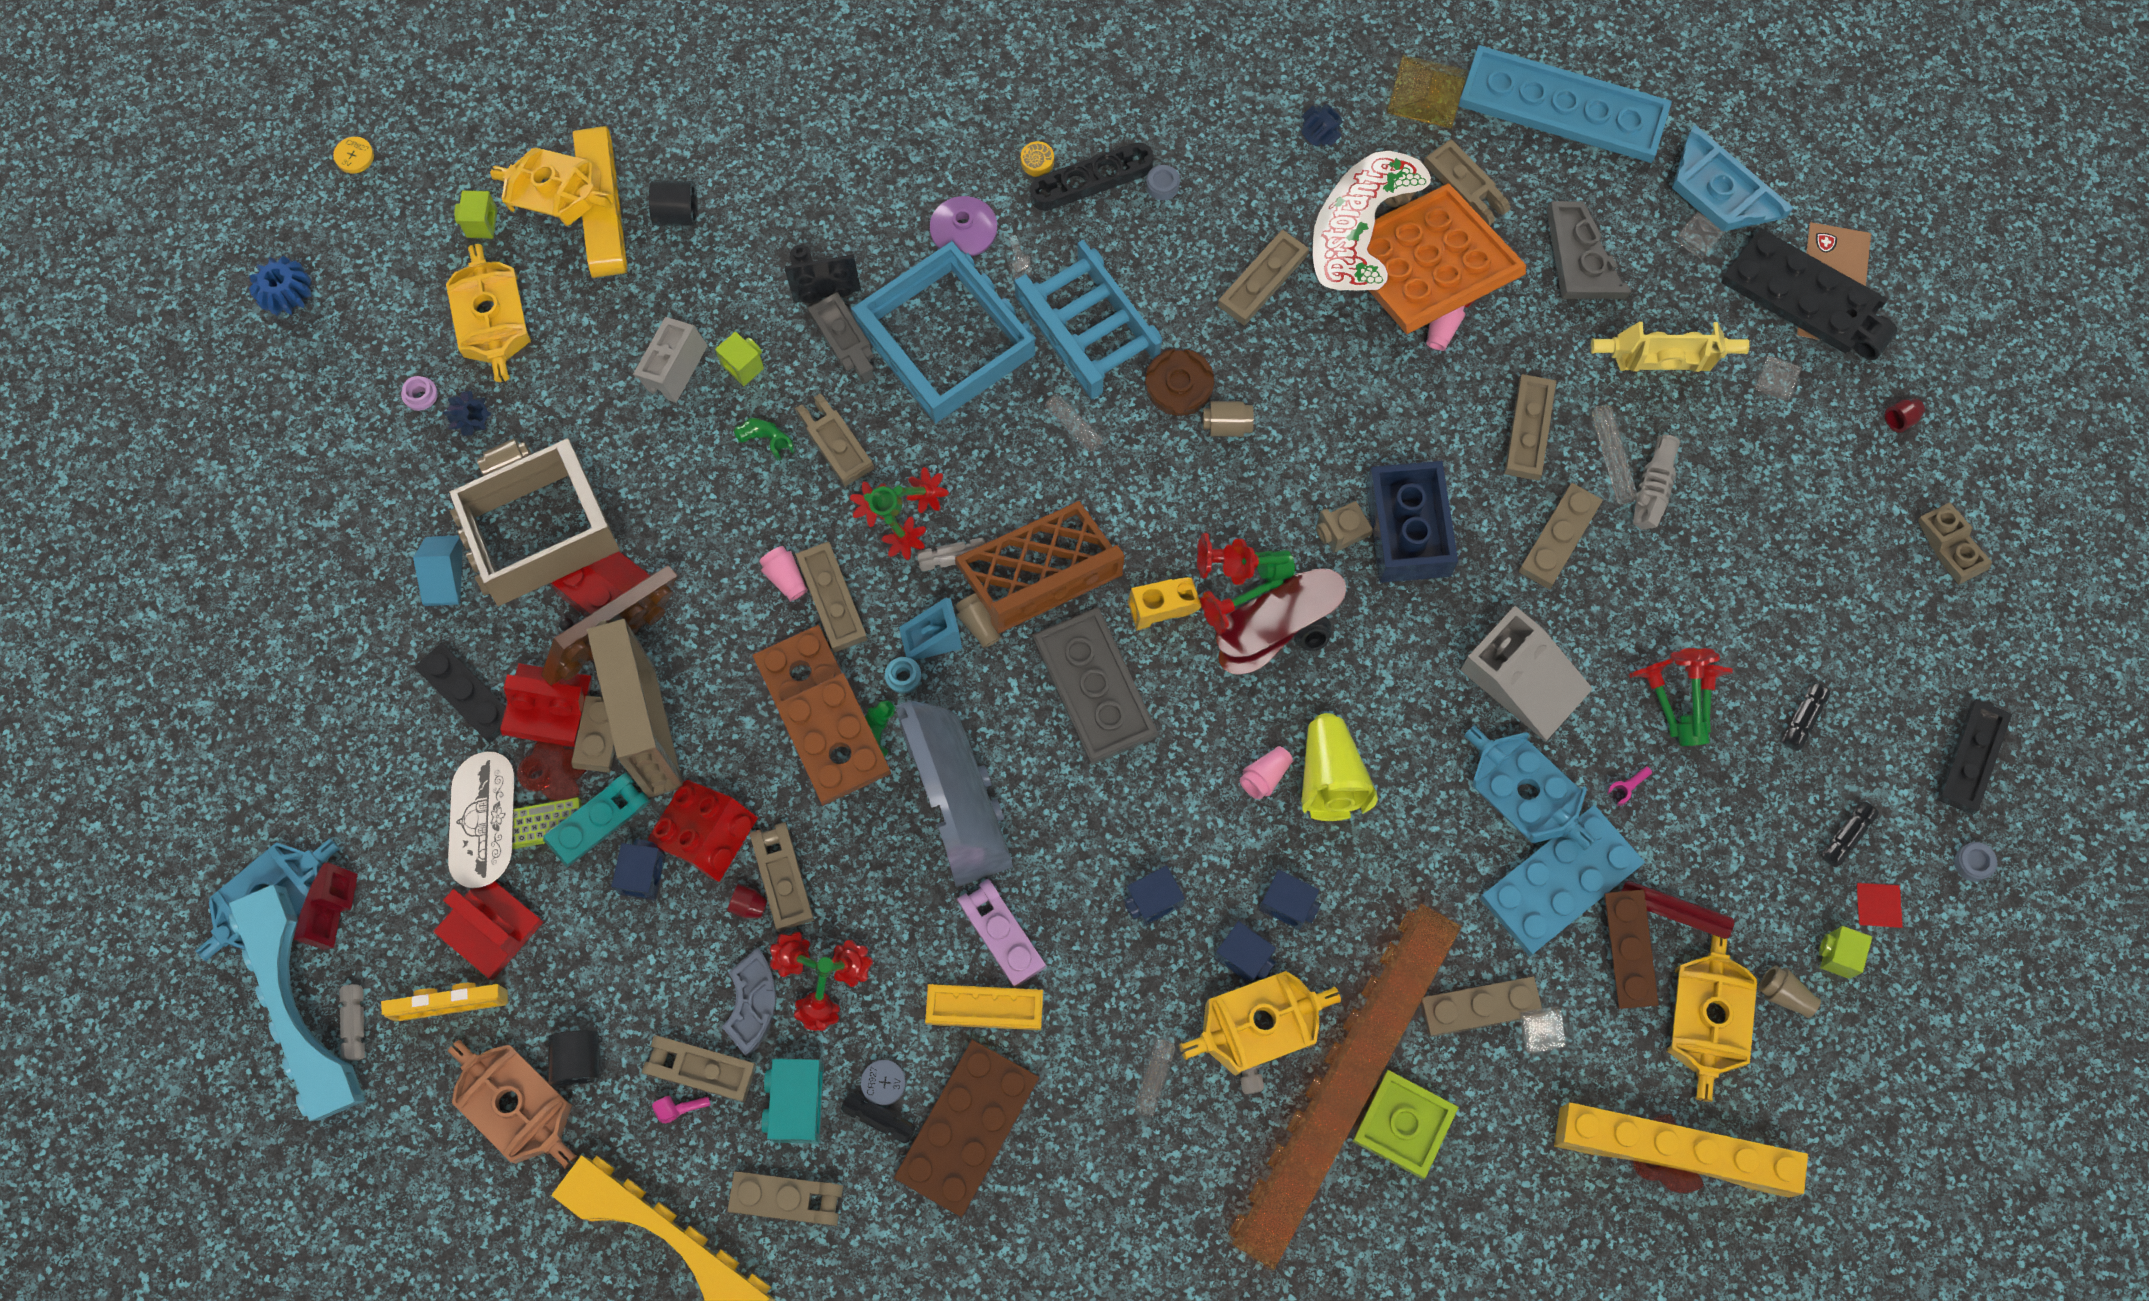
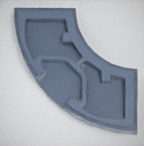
M759 948L755 949L728 972L735 985L736 1002L731 1016L722 1026L747 1058L756 1050L766 1036L776 1007L774 976L770 965Z

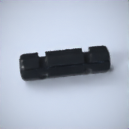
M1814 683L1809 687L1805 700L1800 704L1789 730L1786 731L1782 739V743L1786 747L1799 751L1808 739V733L1812 731L1823 710V705L1826 704L1831 694L1827 687L1819 683Z
M1868 802L1859 804L1853 811L1852 816L1847 819L1834 836L1831 844L1822 852V859L1833 867L1841 865L1848 857L1850 850L1854 849L1868 830V826L1879 815L1878 810Z
M849 1093L846 1096L841 1107L845 1114L856 1118V1116L860 1117L859 1120L886 1135L889 1133L893 1134L892 1137L904 1144L910 1141L915 1131L913 1123L904 1118L897 1119L896 1114L870 1101L865 1103L864 1098L854 1093Z

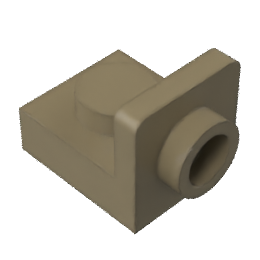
M1357 501L1333 512H1330L1328 508L1320 511L1316 525V531L1320 540L1324 544L1328 543L1334 553L1371 536L1373 532Z

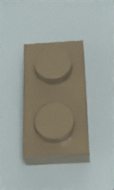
M586 696L571 763L574 769L610 773L615 747L603 697Z

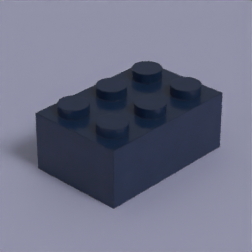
M1443 461L1371 467L1366 481V489L1380 583L1451 577L1458 563Z

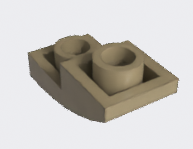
M1950 502L1919 518V524L1929 544L1958 585L1989 570L1992 561L1969 536L1973 529L1972 526Z

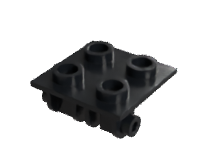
M796 245L791 250V265L784 266L794 303L815 302L819 298L829 297L837 292L840 297H845L853 292L861 291L854 254L812 261L811 252L808 247Z

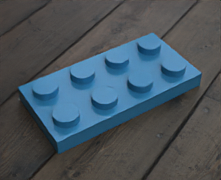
M1595 805L1578 817L1580 825L1596 839L1587 850L1584 851L1569 835L1566 838L1564 836L1552 838L1480 897V900L1529 957L1603 898L1604 893H1609L1645 863Z

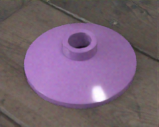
M969 196L954 197L943 202L934 211L930 220V234L933 242L939 249L953 241L960 251H963L965 254L969 253L973 257L987 250L993 243L997 234V220L993 210L980 199ZM961 219H967V220H968V222L963 223V224H962V223H959V222H957V221H958V220H961Z

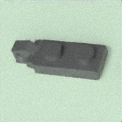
M838 292L808 307L807 310L840 365L846 371L854 368L863 384L876 378L873 374L874 369L868 361L874 357L870 343Z

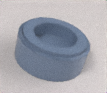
M1158 165L1148 172L1146 189L1150 196L1157 200H1169L1178 193L1180 176L1173 167Z
M1972 842L1956 852L1954 865L1957 872L1964 879L1979 882L1990 877L1995 872L1997 858L1989 846L1980 842Z

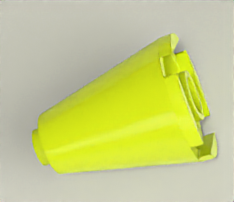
M1332 713L1316 716L1308 725L1301 801L1303 812L1310 811L1311 818L1320 821L1351 818L1350 811L1361 808L1362 814L1368 812L1378 801L1377 792L1345 721Z

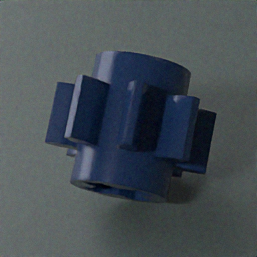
M1327 104L1322 108L1321 106L1316 108L1312 105L1301 116L1305 121L1301 132L1316 147H1319L1321 144L1323 146L1326 144L1331 146L1342 136L1339 131L1340 125L1343 123L1342 118L1335 109Z
M472 391L461 392L460 397H449L450 406L447 411L443 412V415L447 416L448 421L451 423L448 428L450 430L461 428L462 436L473 435L474 430H485L484 422L491 415L484 405L486 399L484 397L473 399Z

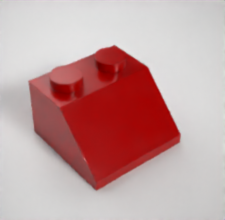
M618 551L551 582L550 585L559 597L582 615L588 617L649 578L650 575Z

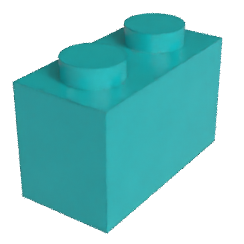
M772 1059V1069H766L764 1090L765 1093H770L769 1109H763L762 1132L768 1133L767 1139L771 1142L820 1143L824 1064L820 1060Z

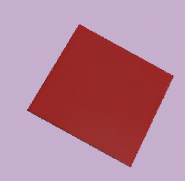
M1857 883L1859 925L1903 928L1900 885Z

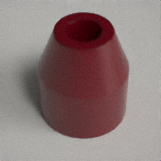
M1919 399L1901 400L1886 409L1885 421L1893 431L1898 433L1904 432L1919 422L1925 413V406Z
M738 883L731 897L727 912L742 918L761 919L768 900L755 889Z

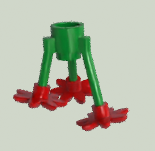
M923 467L921 470V480L916 477L908 478L909 483L913 487L898 485L893 490L886 487L885 483H881L876 489L872 490L868 482L864 481L862 483L864 496L859 494H852L850 496L851 501L861 505L853 512V518H860L866 515L869 527L874 526L877 515L885 520V523L894 532V534H889L882 538L884 543L893 544L888 551V556L894 557L901 551L904 559L909 560L911 558V547L919 550L925 548L924 543L917 538L921 537L927 529L924 526L914 528L913 517H909L903 527L897 523L895 516L902 509L901 497L907 495V500L909 501L919 500V513L925 512L928 504L935 511H940L941 506L937 497L949 495L948 490L938 487L944 476L942 473H938L931 478L928 468Z

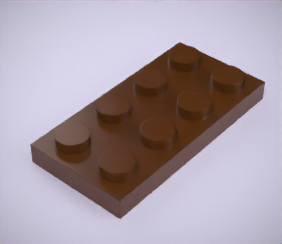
M667 565L553 638L541 676L552 686L562 678L565 681L573 678L581 670L582 665L591 659L594 661L587 629L596 627L602 620L610 623L625 619L634 635L646 623L653 625L658 622L666 613L664 608L674 593L672 588L678 575Z
M972 1039L895 1174L894 1179L963 1219L1040 1078Z

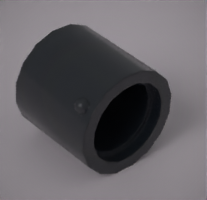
M652 181L650 183L649 213L652 225H696L698 200L696 186L693 181Z
M576 1030L554 1033L547 1037L544 1046L548 1047L550 1085L573 1086L601 1080L599 1043L602 1042L603 1038L599 1036V1032Z

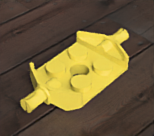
M1638 322L1619 333L1617 337H1613V339L1592 338L1591 353H1612V358H1616L1620 371L1691 370L1700 372L1711 371L1721 358H1725L1727 354H1747L1749 352V340L1724 338V333L1718 322L1713 323L1714 330L1711 335H1703L1700 332H1689L1684 335H1667L1665 332H1653L1644 335L1643 322Z

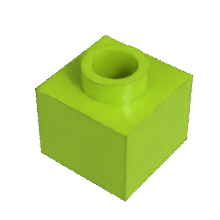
M462 190L460 204L457 203L454 210L456 223L460 225L467 238H494L498 208L490 192Z
M736 331L715 349L720 365L743 386L748 384L764 369L760 357L762 351L759 346L749 337L744 340Z
M1841 926L1826 934L1819 948V955L1823 956L1820 968L1848 979L1863 973L1872 936L1845 926Z

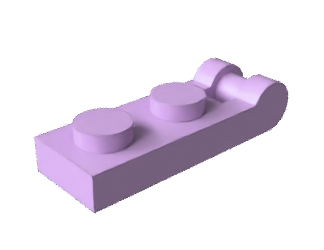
M986 879L979 884L980 888L969 896L965 893L956 900L1012 986L1017 988L1044 970L1046 964L998 894L994 885L989 879ZM988 901L993 910L982 917L976 908Z

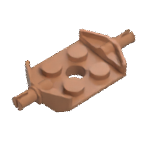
M461 1040L456 1041L454 1045L463 1055L452 1046L448 1049V1053L462 1065L460 1068L463 1071L454 1087L452 1104L510 1162L516 1164L547 1153L551 1154L564 1169L569 1168L572 1164L562 1153L571 1162H575L578 1156L562 1142L561 1138L572 1104L566 1101L513 1046L505 1045L477 1055L473 1054ZM507 1092H515L518 1096L516 1109L510 1113H503L499 1107L500 1098Z

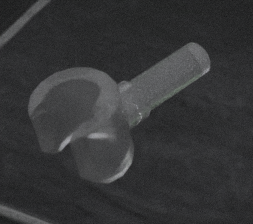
M1012 235L1009 237V241L1016 260L1009 263V269L1015 279L1024 274L1030 276L1032 274L1030 259L1022 252L1017 236Z

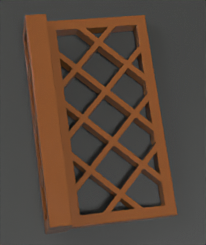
M1077 501L955 557V564L990 614L991 624L996 632L1000 634L1122 576L1125 555L1118 545L1112 546L1082 503ZM1075 515L1083 523L1081 531L1062 527L1064 520ZM1040 531L1054 534L1051 545L1031 541L1033 534ZM1063 536L1078 540L1075 551L1055 547L1058 537ZM1083 541L1099 545L1102 552L1093 556L1080 553ZM1009 545L1023 548L1019 560L1001 556V550ZM1032 550L1047 554L1044 566L1026 562L1027 551ZM1052 556L1072 560L1071 566L1064 570L1049 567ZM982 560L990 562L991 566L988 574L973 571L968 564ZM996 565L1016 568L1013 580L993 576ZM1021 570L1041 574L1040 580L1032 585L1018 582ZM990 585L1010 589L1008 596L994 602L988 594Z

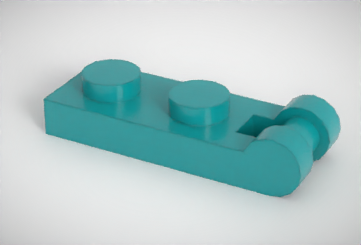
M628 773L619 776L610 786L543 836V841L566 868L641 812L651 802L644 792L639 793L632 785L634 780ZM619 795H622L628 802L621 810L613 802Z

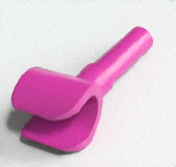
M1646 766L1631 779L1625 782L1618 781L1613 783L1608 789L1607 795L1613 789L1620 788L1625 792V798L1619 801L1617 806L1626 804L1631 798V791L1650 776L1652 770Z
M669 1095L654 1102L652 1107L658 1120L667 1124L685 1112L710 1106V1101L707 1096L675 1105Z

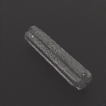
M1610 405L1598 406L1594 408L1592 417L1615 497L1620 505L1629 504L1635 501L1637 491L1613 409Z

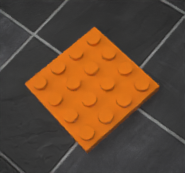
M1449 183L1375 219L1372 236L1367 247L1368 253L1378 259L1385 266L1388 273L1387 281L1380 289L1368 291L1406 334L1526 275V264Z

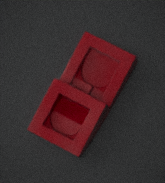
M329 862L322 865L304 901L293 940L322 950L334 948L340 914L343 911L352 909L358 877L357 873Z

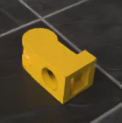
M1188 577L1175 580L1169 579L1131 588L1127 601L1136 631L1148 628L1152 623L1190 615L1201 608L1194 581Z

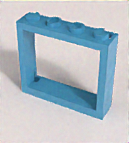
M953 241L851 308L855 321L869 343L935 424L1036 355V337L1030 331V326L1026 322L1022 324L1016 318V312L1012 304L1006 298L1001 299L995 293V287L991 279L985 273L980 275L974 268L975 264L970 254L960 251ZM950 271H953L1014 346L940 396L878 320Z

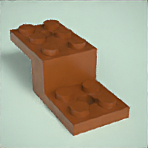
M819 624L752 655L822 806L891 774L890 768L844 673L841 672ZM798 665H806L811 669L810 676L803 681H796L791 677L793 669ZM842 746L850 749L851 757L846 763L836 764L831 761V753L837 747Z

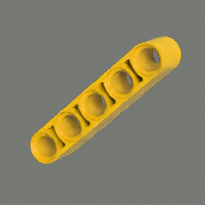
M608 126L573 131L575 157L595 163L601 171L600 192L611 193L615 198L611 208L608 209L603 206L594 205L582 215L590 274L592 278L627 273L614 152Z

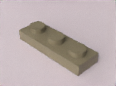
M1282 229L1218 300V307L1245 326L1308 256L1309 248Z
M1521 374L1504 471L1505 475L1540 480L1544 466L1556 380Z
M1571 483L1525 559L1519 573L1550 590L1603 499Z
M829 541L796 553V558L833 652L835 653L867 641L866 633Z
M1534 976L1422 997L1420 999L1429 1038L1541 1017L1544 1014Z

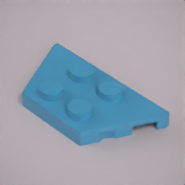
M1694 125L1685 142L1672 189L1723 232L1785 219L1789 216L1794 208L1698 126Z

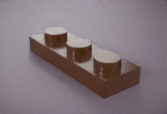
M1644 890L1604 893L1618 1009L1659 1006Z

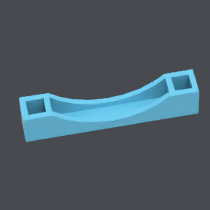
M273 884L230 902L229 905L232 914L229 915L230 925L237 936L241 935L245 950L242 951L244 963L251 972L254 971L259 985L255 987L256 995L260 1004L264 1008L267 1007L272 1021L269 1022V1030L274 1041L277 1044L281 1043L285 1058L282 1059L283 1068L290 1080L294 1079L299 1094L296 1095V1103L301 1114L308 1116L309 1121H317L364 1102L365 1098L353 1066L335 1056L318 1042L306 1027L295 1005L290 985L289 961L298 919L286 887Z

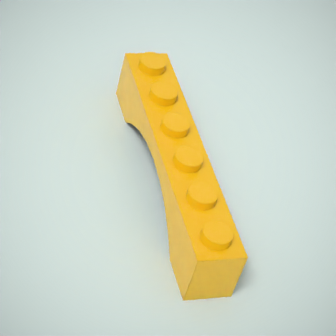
M1570 1102L1559 1108L1554 1147L1591 1155L1676 1168L1721 1179L1748 1189L1788 1198L1804 1194L1808 1161L1807 1153Z
M581 1155L551 1195L583 1220L590 1222L611 1220L632 1223L644 1227L664 1239L683 1257L694 1273L704 1301H775L773 1297L767 1294L771 1289L770 1285L753 1273L749 1278H746L738 1272L736 1268L740 1263L722 1249H720L717 1255L704 1246L708 1239L690 1225L686 1230H683L673 1221L677 1215L660 1202L655 1207L642 1199L646 1191L628 1178L624 1183H621L612 1176L615 1168L598 1155L593 1160Z

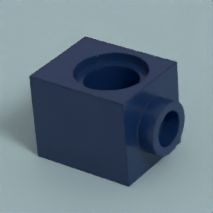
M637 839L634 840L633 844L621 843L611 887L619 895L656 900L665 862L664 854L659 848H656L655 843Z
M1166 865L1127 885L1126 895L1128 898L1123 900L1133 920L1139 918L1144 927L1183 907L1185 897Z
M1278 869L1259 911L1300 931L1304 921L1312 924L1321 906V903L1315 901L1319 889Z
M1238 921L1217 949L1214 959L1247 983L1252 984L1257 977L1261 980L1265 979L1276 964V961L1271 958L1276 947Z

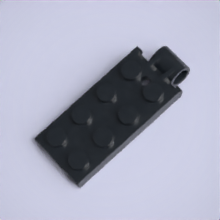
M1760 228L1728 269L1721 282L1845 354L1850 352L1854 346L1855 351L1863 358L1876 360L1897 333V327L1890 319L1876 315L1879 309L1883 308L1887 303L1888 298Z

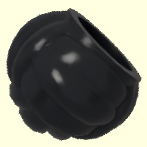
M1325 616L1299 630L1294 635L1296 645L1307 651H1317L1324 648L1332 635L1330 620Z

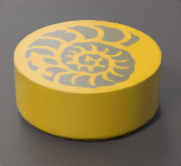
M1040 141L1027 144L1021 151L1022 169L1028 175L1034 177L1048 174L1054 166V152L1052 148Z

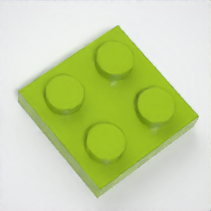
M1387 1070L1352 1142L1417 1177L1425 1179L1459 1107Z

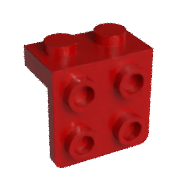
M686 780L683 782V786L679 787L675 792L671 802L655 824L648 841L655 843L656 848H659V850L687 861L709 878L720 882L758 817L732 797Z

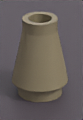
M976 593L955 605L959 612L956 616L980 642L983 649L1002 639L1001 635L992 626L991 616Z
M1777 965L1771 967L1759 984V991L1764 994L1765 1000L1798 1012L1806 1018L1812 1017L1820 1007L1821 999L1816 997L1788 968L1781 969Z

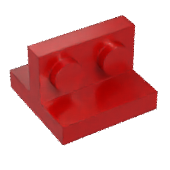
M518 663L515 675L507 674L504 684L507 706L500 728L501 734L575 748L585 698L589 696L592 677L577 673L573 678L567 681L562 678L551 686L541 676L544 667Z
M494 881L484 887L471 888L465 896L453 889L443 900L453 910L433 932L488 979L493 981L544 921Z

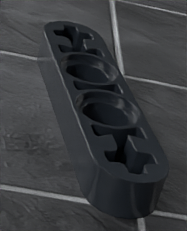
M1133 143L1039 176L1030 185L1031 203L1039 210L1048 211L1145 177L1153 168V151L1144 143ZM1138 156L1140 160H1144V163L1139 164L1136 160L1133 161V157ZM1110 165L1117 172L1112 177H1103L1099 174L1098 170L1102 166ZM1073 176H1079L1086 183L1080 188H1072L1067 184V181ZM1057 183H1061L1063 193H1060V187L1057 188ZM1045 189L1047 193H1050V197L1045 198L1043 194H1040V190Z

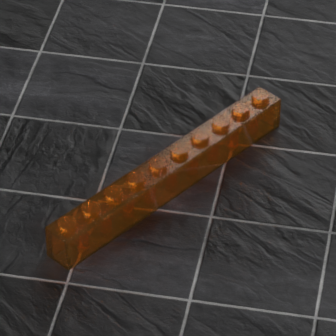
M1422 903L1415 912L1407 910L1397 930L1403 932L1397 945L1391 942L1388 944L1379 960L1385 967L1378 978L1371 975L1361 993L1362 996L1367 998L1360 1011L1355 1008L1352 1009L1342 1027L1348 1031L1342 1044L1335 1041L1324 1059V1062L1330 1065L1324 1077L1321 1078L1316 1075L1306 1091L1305 1096L1311 1099L1304 1112L1297 1109L1286 1128V1130L1292 1133L1285 1147L1278 1143L1267 1162V1165L1272 1167L1266 1181L1258 1178L1247 1199L1253 1202V1205L1245 1217L1239 1213L1232 1224L1228 1235L1234 1239L1229 1247L1270 1272L1275 1270L1462 926Z

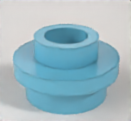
M898 657L887 665L885 680L893 691L908 693L919 685L921 670L913 659ZM902 671H906L910 674V677L906 681H900L897 679V675Z

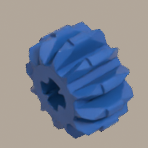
M284 255L278 262L269 257L266 266L257 264L259 273L249 275L250 282L252 283L249 287L250 294L256 299V303L262 310H270L277 317L283 310L292 315L293 307L299 306L304 308L302 299L312 297L311 290L308 288L312 285L311 278L304 272L305 269L300 263H297V261L291 262Z

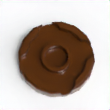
M1166 350L1156 356L1147 368L1145 379L1147 397L1156 408L1166 414L1175 416L1194 414L1204 408L1212 397L1214 388L1212 367L1205 357L1193 350Z

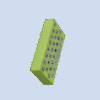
M577 797L513 809L512 850L545 844L543 836L581 808V800Z

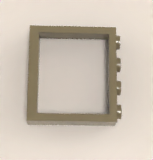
M568 438L449 491L455 506L454 509L449 511L456 525L463 527L457 530L464 547L467 550L471 549V551L466 553L467 559L474 572H480V574L474 576L475 580L480 586L482 594L484 596L490 594L498 607L620 551L585 470ZM569 476L592 528L496 571L476 517Z
M625 619L610 623L602 620L596 627L587 629V634L617 758L648 798L678 790L679 787L683 786V780L655 667Z

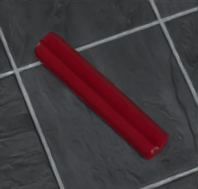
M1626 881L1623 885L1621 892L1644 890L1646 909L1649 912L1723 939H1728L1731 936L1735 920L1732 917L1632 881Z

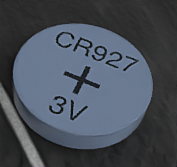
M875 1061L862 1074V1092L870 1102L876 1105L887 1106L893 1104L900 1099L905 1091V1075L902 1069L892 1061Z

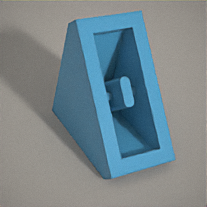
M459 535L425 537L413 557L421 600L424 606L460 604L463 543Z
M944 598L899 627L906 657L913 660L962 649L951 598Z

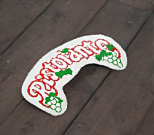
M1393 151L1376 152L1358 162L1341 178L1320 210L1314 227L1313 264L1316 276L1322 285L1336 290H1378L1386 283L1388 273L1385 266L1367 251L1374 228L1375 212L1379 204L1387 198L1421 191L1430 184V174L1420 160Z

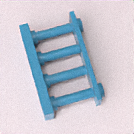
M1084 240L1078 242V262L1043 283L1039 284L1036 282L1033 284L1026 274L1014 280L1016 299L1091 400L1103 393L1105 373L1144 349L1152 359L1161 353L1162 337L1157 328L1146 323L1105 269L1100 253L1095 248L1090 249ZM1086 272L1098 286L1059 310L1057 308L1052 310L1046 301L1048 295ZM1105 298L1108 299L1117 311L1080 335H1071L1065 327L1066 321ZM1125 323L1136 336L1134 340L1098 362L1096 360L1090 361L1084 353L1086 351L1085 347Z

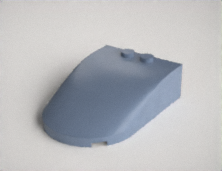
M910 700L895 705L909 756L914 758L930 806L940 805L945 821L937 825L956 888L1012 868V859L998 823L1004 820L1002 810L997 798L990 801L986 787L992 786L987 769L985 765L978 767L958 715L946 708Z

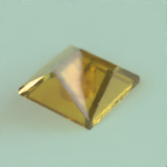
M1403 55L1387 113L1452 129L1467 70Z

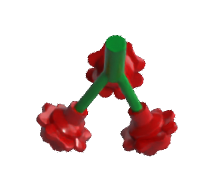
M795 931L790 935L780 934L777 938V943L770 946L772 955L770 967L778 970V974L781 977H786L789 974H801L803 965L816 970V974L819 976L816 992L809 993L805 998L795 1002L796 1010L793 1016L801 1021L806 1029L824 1031L829 1025L839 1021L837 1014L840 1011V1006L833 1003L830 997L824 993L827 977L832 971H836L834 973L835 980L844 981L850 987L857 986L859 981H867L868 970L873 964L872 958L867 956L868 948L865 945H857L853 940H847L844 942V946H835L832 960L828 957H823L817 962L810 959L808 953L810 941L802 939L800 932Z

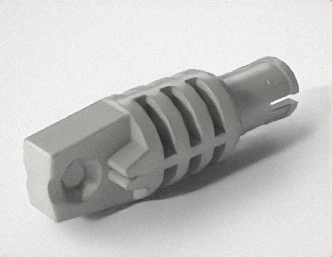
M1664 434L1663 436H1658L1653 458L1643 470L1641 483L1638 488L1639 492L1635 498L1636 506L1633 524L1641 530L1658 527L1660 519L1669 503L1671 490L1674 485L1673 481L1676 478V471L1673 466L1680 446V440L1672 435Z

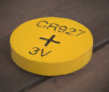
M348 137L338 143L333 156L337 166L342 171L355 174L366 170L372 164L374 151L369 142L364 138Z

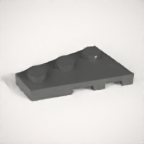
M1551 201L1546 210L1562 299H1627L1632 292L1627 282L1622 283L1615 270L1618 265L1613 256H1608L1600 242L1602 235L1584 202Z

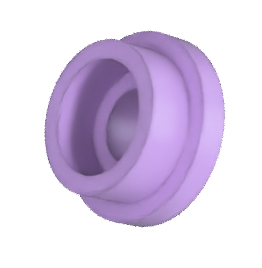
M414 376L403 384L401 396L407 407L412 410L421 411L435 403L438 391L430 379ZM419 392H425L423 396L416 398Z

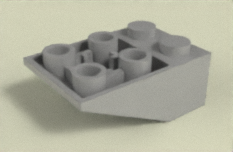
M1516 606L1507 613L1473 650L1460 670L1545 742L1593 690L1546 631Z

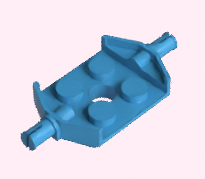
M1476 725L1466 732L1464 737L1479 750L1478 756L1481 757L1472 786L1531 843L1559 836L1566 838L1569 835L1585 851L1595 842L1596 839L1578 821L1587 788L1584 786L1580 789L1528 741L1529 734L1527 732L1496 739L1495 741L1489 740ZM1522 784H1530L1537 789L1538 796L1531 800L1524 799L1518 794L1517 788Z
M330 837L314 852L309 850L303 852L276 842L209 898L213 929L210 932L213 936L199 948H196L195 951L207 962L221 948L228 945L245 950L241 935L237 936L230 925L229 915L232 914L229 903L273 884L286 887L296 917L298 918L317 873L325 861L338 850H341L340 847Z

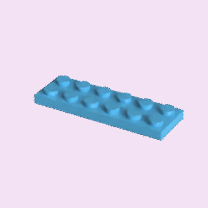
M1478 45L1458 106L1652 163L1657 153L1672 101Z

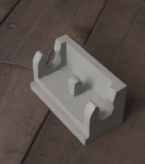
M665 317L633 375L652 394H655L658 389L666 399L677 403L708 345L694 325Z

